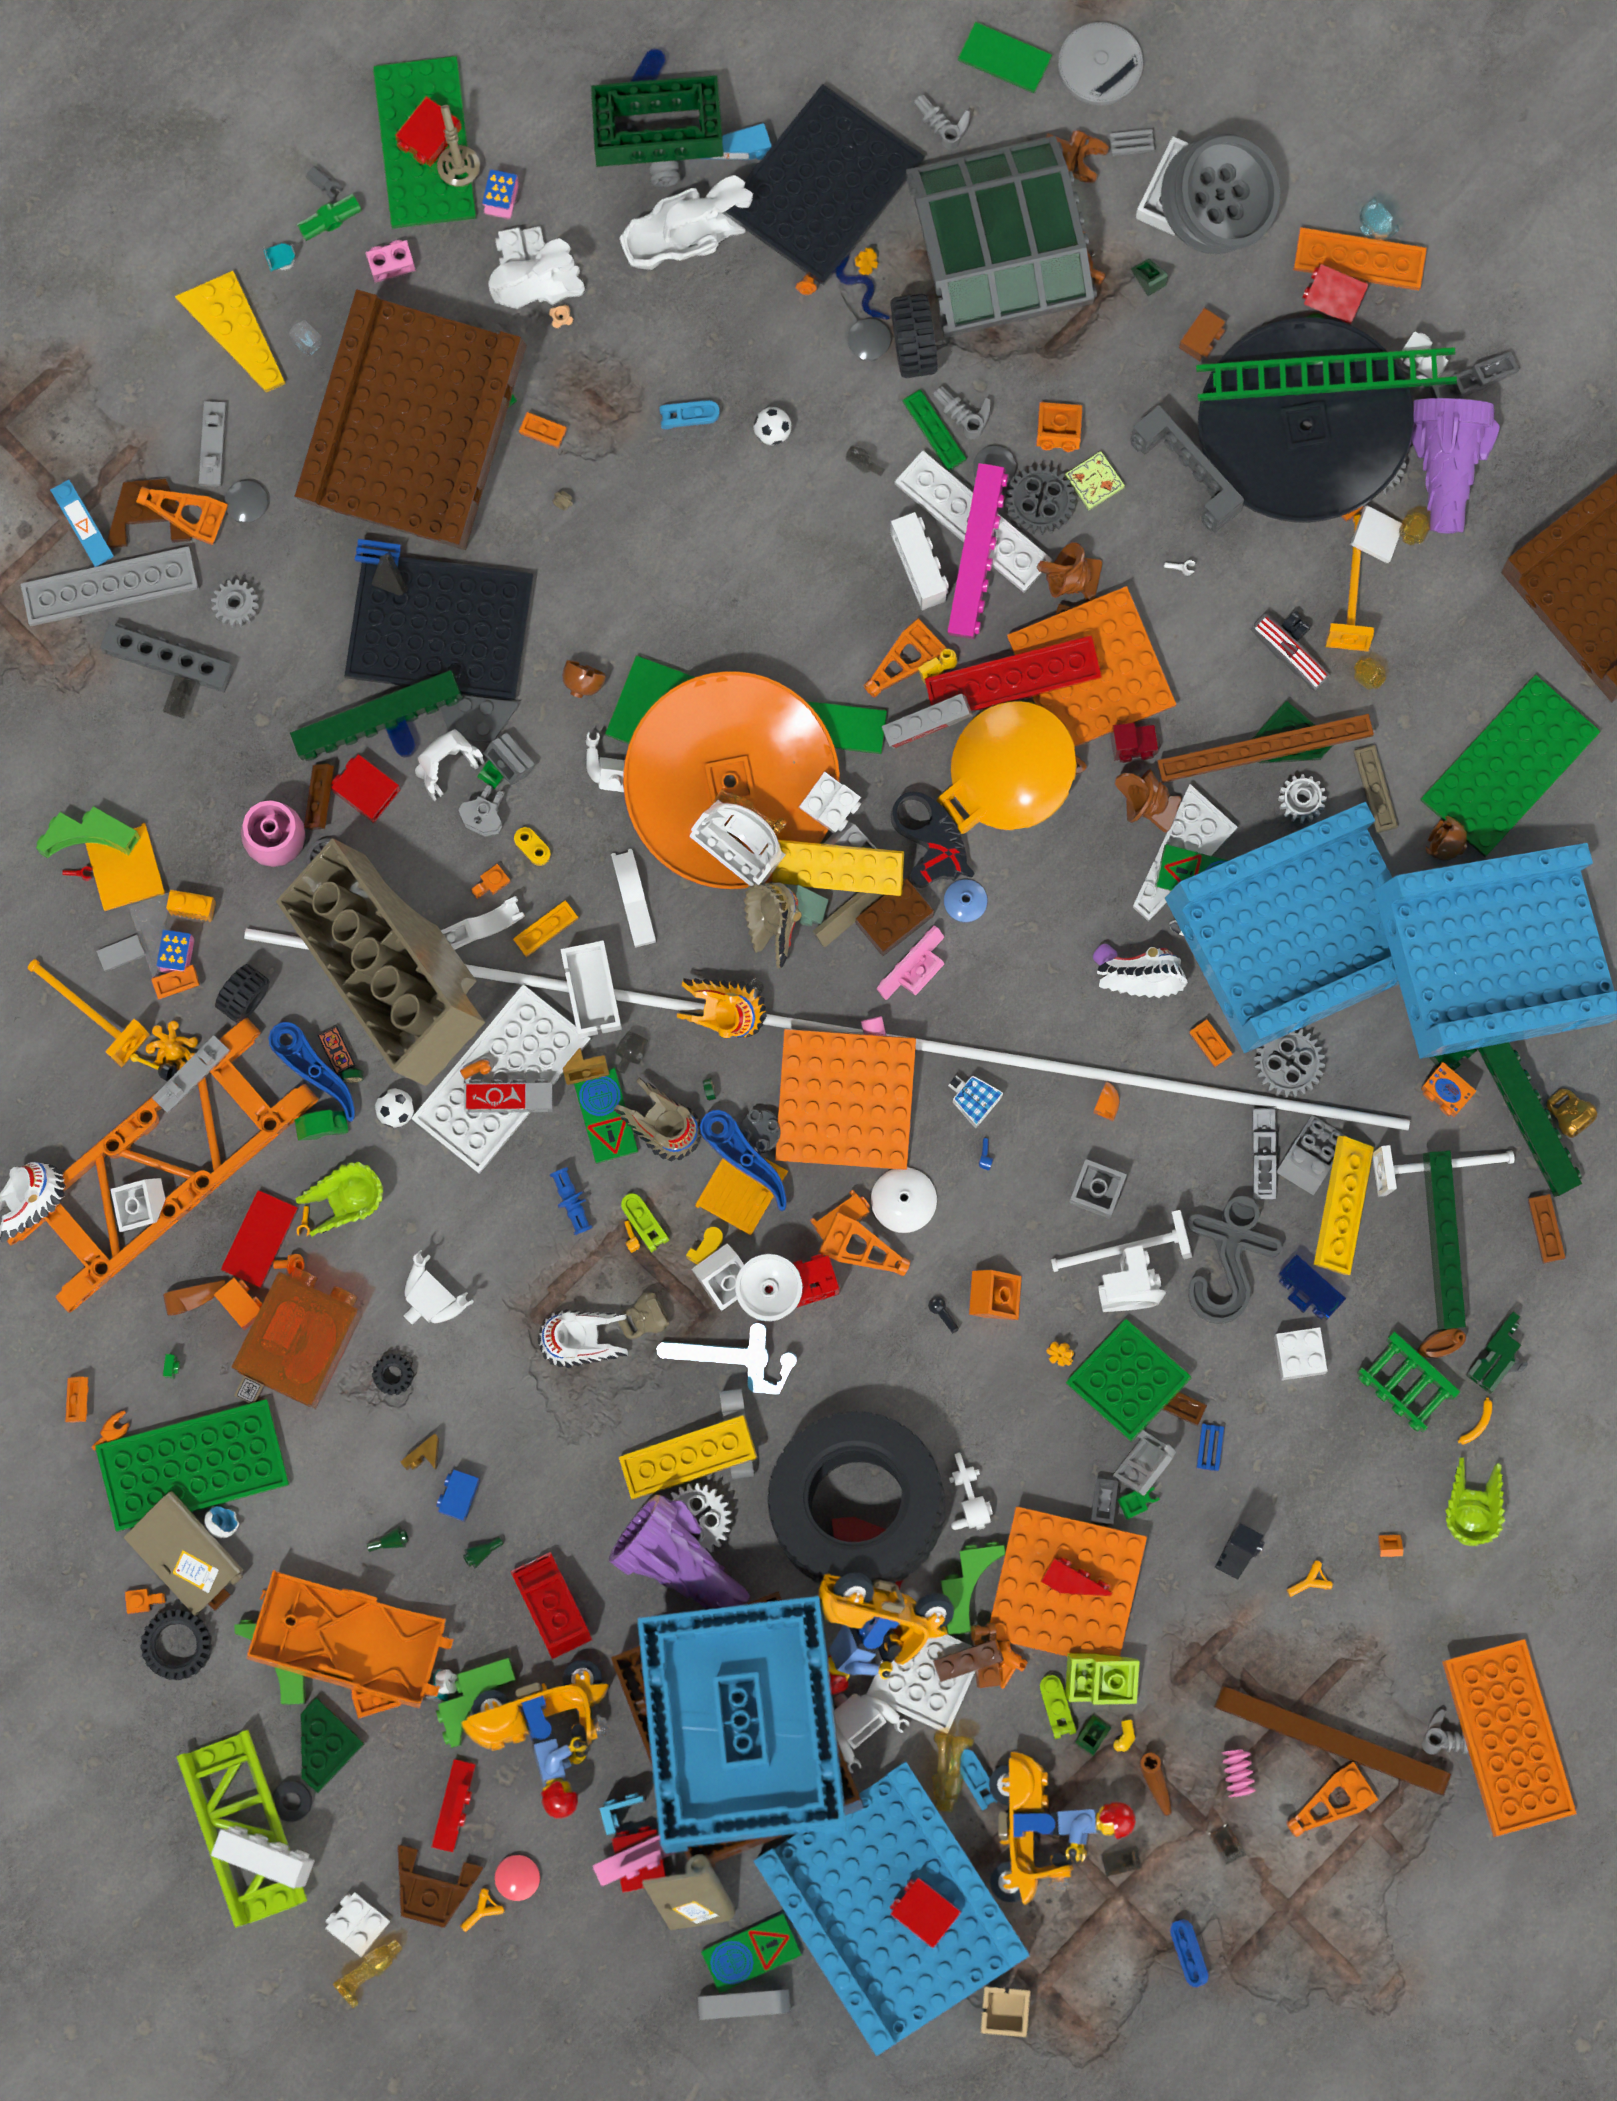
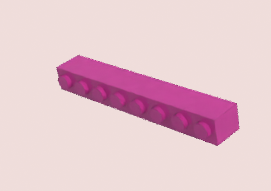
M978 464L948 626V634L951 636L975 639V635L980 633L981 622L978 621L979 613L984 612L985 601L982 600L983 592H987L989 579H986L987 571H991L993 563L990 553L991 550H995L997 537H994V531L999 529L1001 516L997 515L999 507H1003L1005 497L1001 495L1003 486L1006 487L1008 482V474H1005L1004 467Z

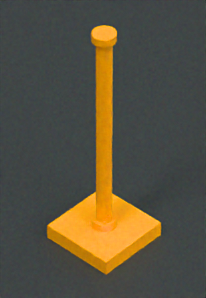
M1361 515L1353 516V522L1355 523L1354 533ZM1354 546L1352 551L1346 625L1330 624L1325 647L1368 652L1374 635V627L1355 626L1361 550Z
M37 959L32 960L27 967L29 971H34L116 1039L105 1052L122 1068L130 1059V1056L150 1036L147 1030L137 1020L133 1019L124 1031L120 1032L40 966V962Z

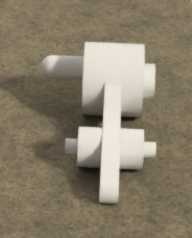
M959 1452L954 1454L959 1471L953 1472V1477H950L949 1480L950 1483L954 1482L955 1486L964 1484L968 1500L961 1502L965 1518L953 1521L951 1527L957 1530L968 1526L969 1529L976 1527L977 1530L985 1528L984 1524L991 1523L989 1515L993 1514L990 1503L985 1502L983 1496L974 1497L970 1482L977 1480L976 1475H980L979 1469L974 1470L973 1466L965 1468L961 1453Z

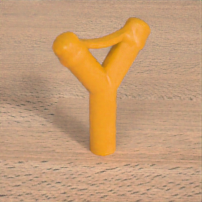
M1315 1560L1307 1578L1286 1589L1288 1595L1292 1597L1309 1587L1332 1589L1333 1583L1328 1581L1322 1573V1563ZM1318 1572H1320V1575L1324 1580L1315 1579Z
M482 1888L480 1890L476 1911L460 1925L465 1932L482 1916L504 1913V1907L497 1905L491 1900L488 1895V1889ZM487 1898L494 1906L486 1907Z

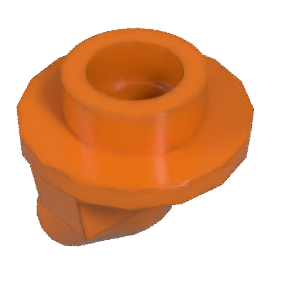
M806 274L803 280L796 284V289L803 295H810L817 290V286L813 283L814 278Z
M299 1254L288 1255V1260H273L274 1269L287 1268L288 1273L293 1276L300 1275L305 1265L303 1257Z

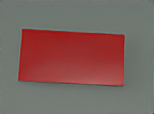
M258 1190L220 1270L262 1288L298 1208Z

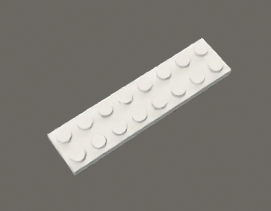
M922 451L896 479L895 485L964 542L973 492ZM1001 517L999 529L994 531V537H997L996 547L990 553V558H993L992 567L1025 593L1042 574V572L1038 571L1037 564L1040 561L1052 563V559Z

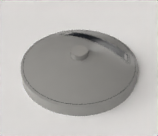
M1104 22L1090 23L1072 32L1062 45L1058 61L1059 75L1065 88L1077 99L1092 105H1110L1126 98L1139 83L1143 68L1142 52L1134 37L1125 29Z

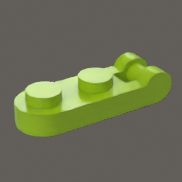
M628 1194L622 1199L621 1207L624 1214L651 1253L661 1243L665 1244L670 1241L638 1195ZM655 1230L658 1236L651 1240L648 1234Z
M1053 1675L1044 1677L1040 1682V1692L1054 1739L1061 1738V1735L1067 1733L1070 1735L1076 1734L1075 1725L1060 1679ZM1065 1718L1066 1725L1058 1727L1056 1720Z

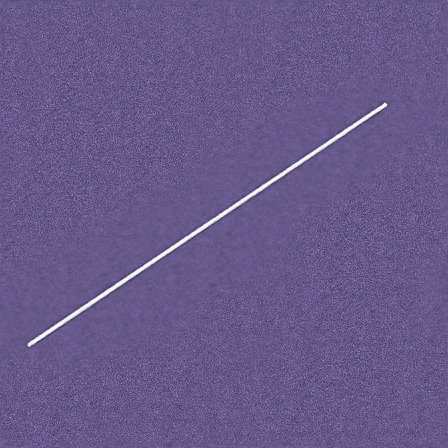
M247 928L245 930L244 939L308 949L301 937ZM466 965L474 977L569 992L567 981ZM614 989L615 998L618 1001L704 1014L705 1004ZM767 1014L763 1022L764 1025L795 1030L864 1034L861 1029ZM887 1034V1036L904 1037V1036H898V1035ZM916 1039V1050L1402 1130H1409L1410 1125L1409 1119Z

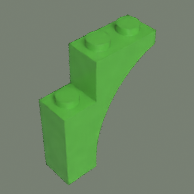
M93 806L90 811L84 814L82 824L59 812L57 817L55 816L51 819L49 829L45 835L42 834L39 837L36 848L42 856L49 858L59 850L72 845L97 843L113 847L129 856L139 841L140 836L136 830Z
M999 1542L985 1544L986 1548L977 1549V1545L964 1546V1551L959 1552L963 1578H959L958 1575L945 1576V1580L941 1581L942 1594L948 1596L954 1606L953 1618L947 1624L948 1635L971 1632L969 1621L971 1594L984 1570L997 1559L1005 1556L1004 1545L999 1546Z
M240 1620V1624L234 1625L235 1634L252 1641L257 1624H254V1620ZM274 1667L280 1684L281 1704H306L305 1676Z
M509 1658L457 1674L459 1680H456L455 1684L458 1693L463 1692V1696L438 1704L439 1710H436L439 1723L443 1722L446 1731L442 1732L446 1745L450 1744L451 1748L461 1746L463 1733L461 1723L467 1720L472 1711L473 1702L478 1695L516 1681Z

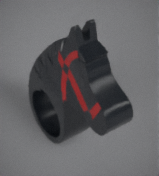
M912 791L901 795L891 810L892 826L900 835L927 849L921 864L916 865L909 875L911 884L916 888H925L939 879L955 881L961 875L972 878L975 873L967 864L962 838L946 810L934 799L923 793ZM907 800L919 801L927 808L931 822H928V825L918 830L908 829L898 820V806Z

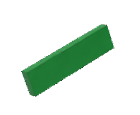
M921 389L902 400V403L948 472L966 461V457Z

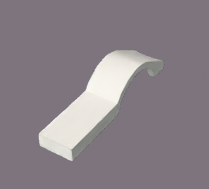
M628 849V853L620 855L612 853L611 856L634 946L639 947L655 943L656 939L633 851Z
M515 896L504 901L500 907L478 917L467 918L441 930V932L455 950L477 939L496 934L525 916L523 912L520 913L516 904L518 899Z

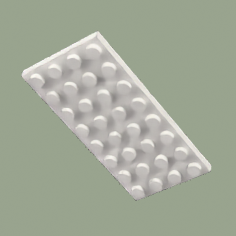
M522 985L411 1119L480 1174L531 1112L465 1113L464 1083H469V1080L475 1079L482 1080V1083H491V1080L494 1079L504 1080V1083H513L515 1079H524L526 1083H535L536 1079H547L548 1083L554 1085L563 1074L562 1068L579 1048L582 1051L591 1038H579L575 1025L525 985ZM486 1059L490 1062L491 1071L486 1075L481 1074L480 1071L465 1080L460 1072L461 1069L476 1061Z

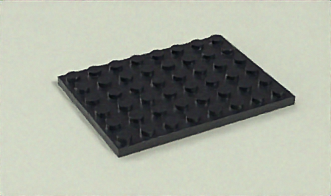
M821 84L744 180V188L753 194L750 206L741 208L734 205L721 213L824 286L907 181L906 170L918 167L924 160V155L824 84Z
M363 553L364 557L394 561L392 557ZM399 557L398 568L362 562L344 677L346 679L412 686L451 670L455 675L461 693L516 700L534 578L533 573Z

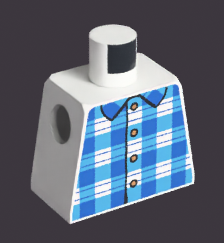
M955 1076L948 1085L957 1093L953 1098V1104L975 1128L980 1125L1003 1096L1001 1091L974 1076L967 1083L958 1076Z

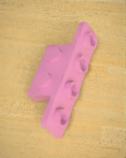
M933 926L927 931L917 945L912 947L905 958L895 966L894 970L880 982L877 990L885 1000L900 985L916 996L944 965V962L931 952L944 938L938 927Z
M660 1835L595 1864L593 1868L601 1886H604L624 1876L630 1879L639 1875V1869L646 1866L648 1870L661 1864L659 1860L674 1853L664 1852L660 1843Z

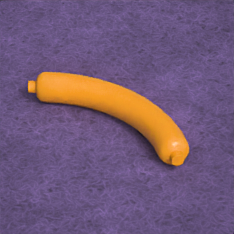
M1486 1398L1483 1402V1413L1479 1423L1472 1431L1461 1436L1457 1440L1458 1444L1464 1445L1473 1441L1485 1430L1492 1414V1401L1489 1398Z

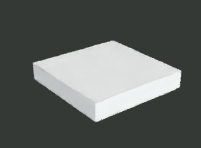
M1365 506L1350 545L1388 563L1391 561L1404 524L1369 506Z

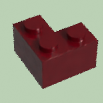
M1135 723L1113 725L1110 737L1114 761L1120 760V763L1132 761V758L1141 757L1142 760H1148L1157 755L1158 744L1155 725L1135 727Z

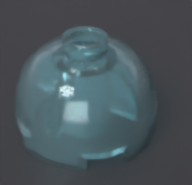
M1373 197L1362 207L1359 213V220L1362 224L1359 228L1366 237L1372 236L1376 240L1388 239L1396 234L1400 228L1398 225L1393 226L1391 221L1394 218L1381 202L1376 204L1377 200Z

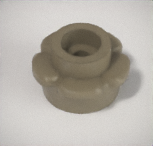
M561 491L554 494L555 498L552 502L561 510L566 511L573 505L572 497L568 493Z

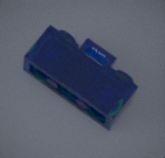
M1297 1254L1277 1276L1280 1278L1278 1282L1285 1289L1289 1290L1291 1288L1293 1290L1287 1299L1303 1313L1311 1305L1313 1308L1312 1313L1321 1320L1323 1318L1328 1320L1346 1300L1338 1290ZM1299 1292L1308 1302L1305 1303L1296 1294Z

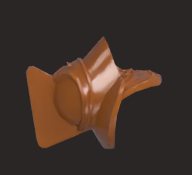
M1072 542L1062 549L1054 563L1040 561L1037 564V569L1039 572L1047 573L1046 580L1048 581L1052 597L1057 598L1063 594L1082 592L1089 602L1095 599L1102 561L1084 558L1085 553L1082 545Z
M1151 769L1147 770L1141 778L1130 773H1124L1116 777V787L1127 798V821L1133 823L1143 816L1153 822L1163 832H1168L1171 829L1181 803V797L1169 796L1167 787L1162 782H1158Z

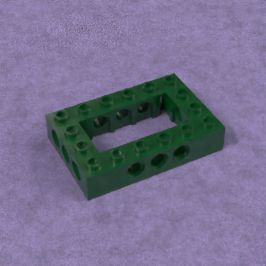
M718 75L591 85L596 167L724 157ZM699 110L700 130L696 126H687V128H666V130L654 131L646 129L641 132L629 133L628 131H623L616 135L615 117Z

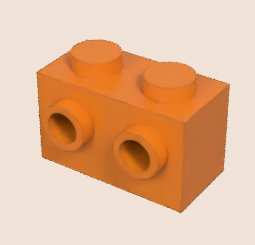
M233 1278L218 1290L214 1296L245 1331L265 1314L261 1310L264 1305L256 1296L254 1298L250 1297L247 1293L250 1289L242 1279L238 1282Z

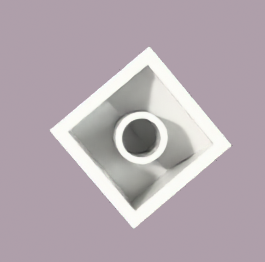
M161 1178L145 1179L111 1189L119 1232L157 1222L165 1202Z

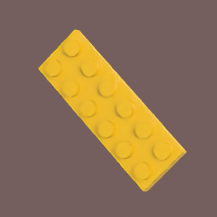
M778 840L781 851L786 855L773 871L772 883L780 882L782 884L800 885L802 887L901 896L904 851Z
M1338 1136L1314 1265L1343 1275H1350L1374 1147L1346 1136Z
M742 1415L620 1456L619 1460L630 1497L634 1500L757 1459L758 1457L746 1418Z

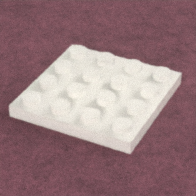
M947 1634L938 1638H928L924 1647L907 1663L899 1665L894 1660L892 1661L893 1671H891L888 1679H882L880 1674H877L872 1681L867 1695L884 1701L893 1710L948 1734L975 1671L940 1682L933 1661L973 1646Z

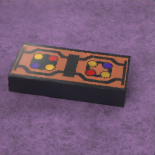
M337 1026L317 1035L337 1075L356 1066Z

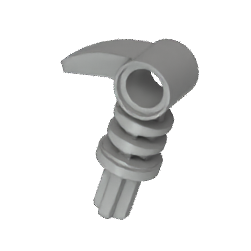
M924 95L919 96L914 103L924 114L923 121L926 124L931 123L930 128H935L934 133L941 135V144L945 149H956L967 131L970 112L966 110L959 123L953 125L949 120H945L946 116L944 114L940 115L942 110L939 106L934 108ZM952 134L956 138L954 140H948L946 139V136Z
M943 387L937 388L933 396L945 407L943 412L946 415L952 414L951 419H957L956 424L964 426L963 432L967 438H979L989 417L990 399L986 398L980 412L974 414L970 409L965 410V404L960 405L961 399L959 397L954 399ZM975 423L979 428L977 430H970L968 425Z
M1440 1710L1427 1728L1425 1737L1422 1740L1423 1749L1429 1754H1436L1442 1748H1445L1447 1752H1450L1451 1749L1454 1752H1458L1461 1749L1463 1754H1468L1463 1732L1462 1735H1459V1732H1454V1735H1452L1449 1731L1444 1732L1441 1730V1723L1446 1711ZM1429 1738H1436L1439 1745L1432 1744Z

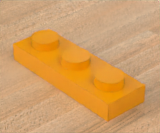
M565 900L513 938V941L525 957H528L579 918Z

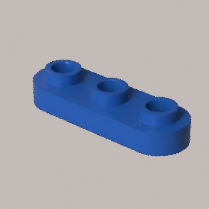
M1185 1919L1178 1920L1171 1925L1170 1933L1186 1981L1192 1987L1202 1986L1208 1981V1972L1193 1927Z

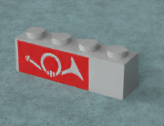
M959 694L882 726L889 746L894 749L973 717L966 696Z
M476 1079L469 1080V1083H464L465 1113L553 1112V1084L548 1083L547 1079H536L535 1083H526L524 1079H515L513 1083H504V1080L501 1079L491 1080V1083H482V1080Z

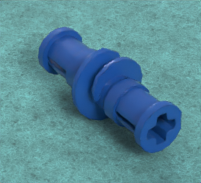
M566 1167L549 1175L550 1178L553 1177L558 1194L562 1198V1202L557 1206L559 1208H566L568 1218L575 1229L573 1233L577 1235L593 1227L589 1225L584 1208L580 1204L585 1202L586 1199H578L583 1192H575L574 1184H572L567 1173L569 1169Z

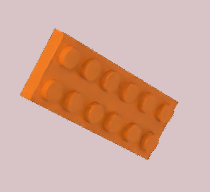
M1300 227L1293 270L1313 273L1315 267L1320 268V265L1324 264L1363 282L1419 291L1427 248Z

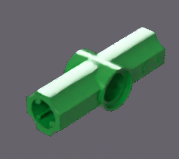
M351 194L334 204L323 205L316 211V214L299 222L297 226L303 238L308 241L324 231L336 230L342 225L343 221L362 210L355 196Z

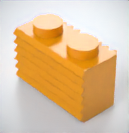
M170 890L166 908L171 916L174 914L184 918L187 916L188 919L191 917L192 919L196 918V920L200 919L201 921L204 919L205 922L207 920L211 922L216 902L210 896Z

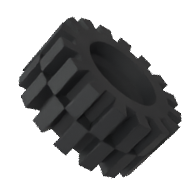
M389 1354V1356L384 1355L382 1359L376 1361L377 1364L373 1367L372 1377L374 1384L381 1392L388 1395H399L410 1387L413 1380V1370L405 1358L400 1355ZM391 1366L398 1367L401 1371V1378L396 1383H389L384 1378L386 1369Z

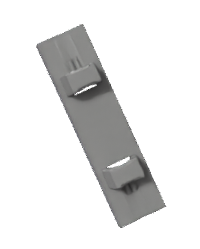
M204 401L199 472L200 486L221 487L226 418L225 402ZM208 424H216L218 427H208Z
M213 1035L152 1099L169 1114L230 1050Z

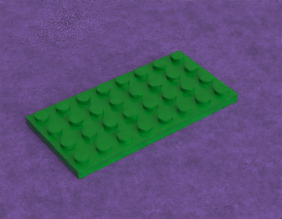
M457 56L373 66L392 229L476 219L472 182L459 187L447 184L438 172L437 164L439 157L431 167L426 163L422 165L414 158L415 155L409 151L406 153L397 146L398 143L395 136L422 101L428 97L440 107L449 105L451 114L459 119L461 123V130L458 132V145L468 147ZM465 158L464 163L466 166H468V162ZM443 161V170L447 175L446 161ZM449 162V167L452 170V163ZM466 172L461 175L455 174L454 179H464L469 175Z
M1535 675L1420 801L1444 822L1447 820L1445 817L1450 816L1461 823L1466 831V841L1486 858L1601 731Z
M267 1399L95 1446L116 1532L133 1528L171 1491L191 1512L290 1486Z

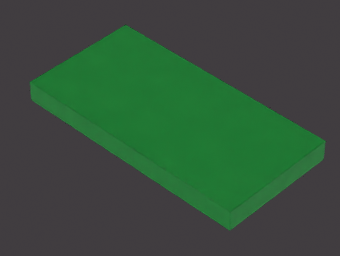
M975 22L961 50L958 61L1035 94L1052 55Z
M806 701L822 720L835 749L874 754L882 753L884 737L882 726L885 725L887 711Z

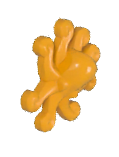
M170 1021L168 1023L169 1035L162 1033V1027L159 1025L153 1028V1035L161 1040L147 1044L146 1052L153 1054L156 1048H160L157 1053V1060L153 1063L161 1066L164 1064V1057H166V1063L172 1065L176 1063L177 1070L179 1071L186 1064L181 1059L185 1056L187 1061H189L195 1054L190 1053L182 1045L194 1048L198 1045L197 1038L177 1037L175 1030L179 1028V1024L176 1021Z

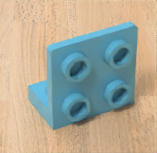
M636 1793L625 1796L626 1801L620 1803L616 1799L603 1803L604 1807L600 1808V1812L608 1836L616 1834V1828L620 1827L617 1815L612 1814L611 1811L646 1802L644 1796L639 1797V1794Z

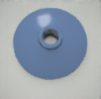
M968 879L959 880L951 884L944 896V906L947 913L953 919L959 922H972L981 917L985 912L987 895L983 887L977 882ZM968 896L970 901L965 903L962 901V897Z

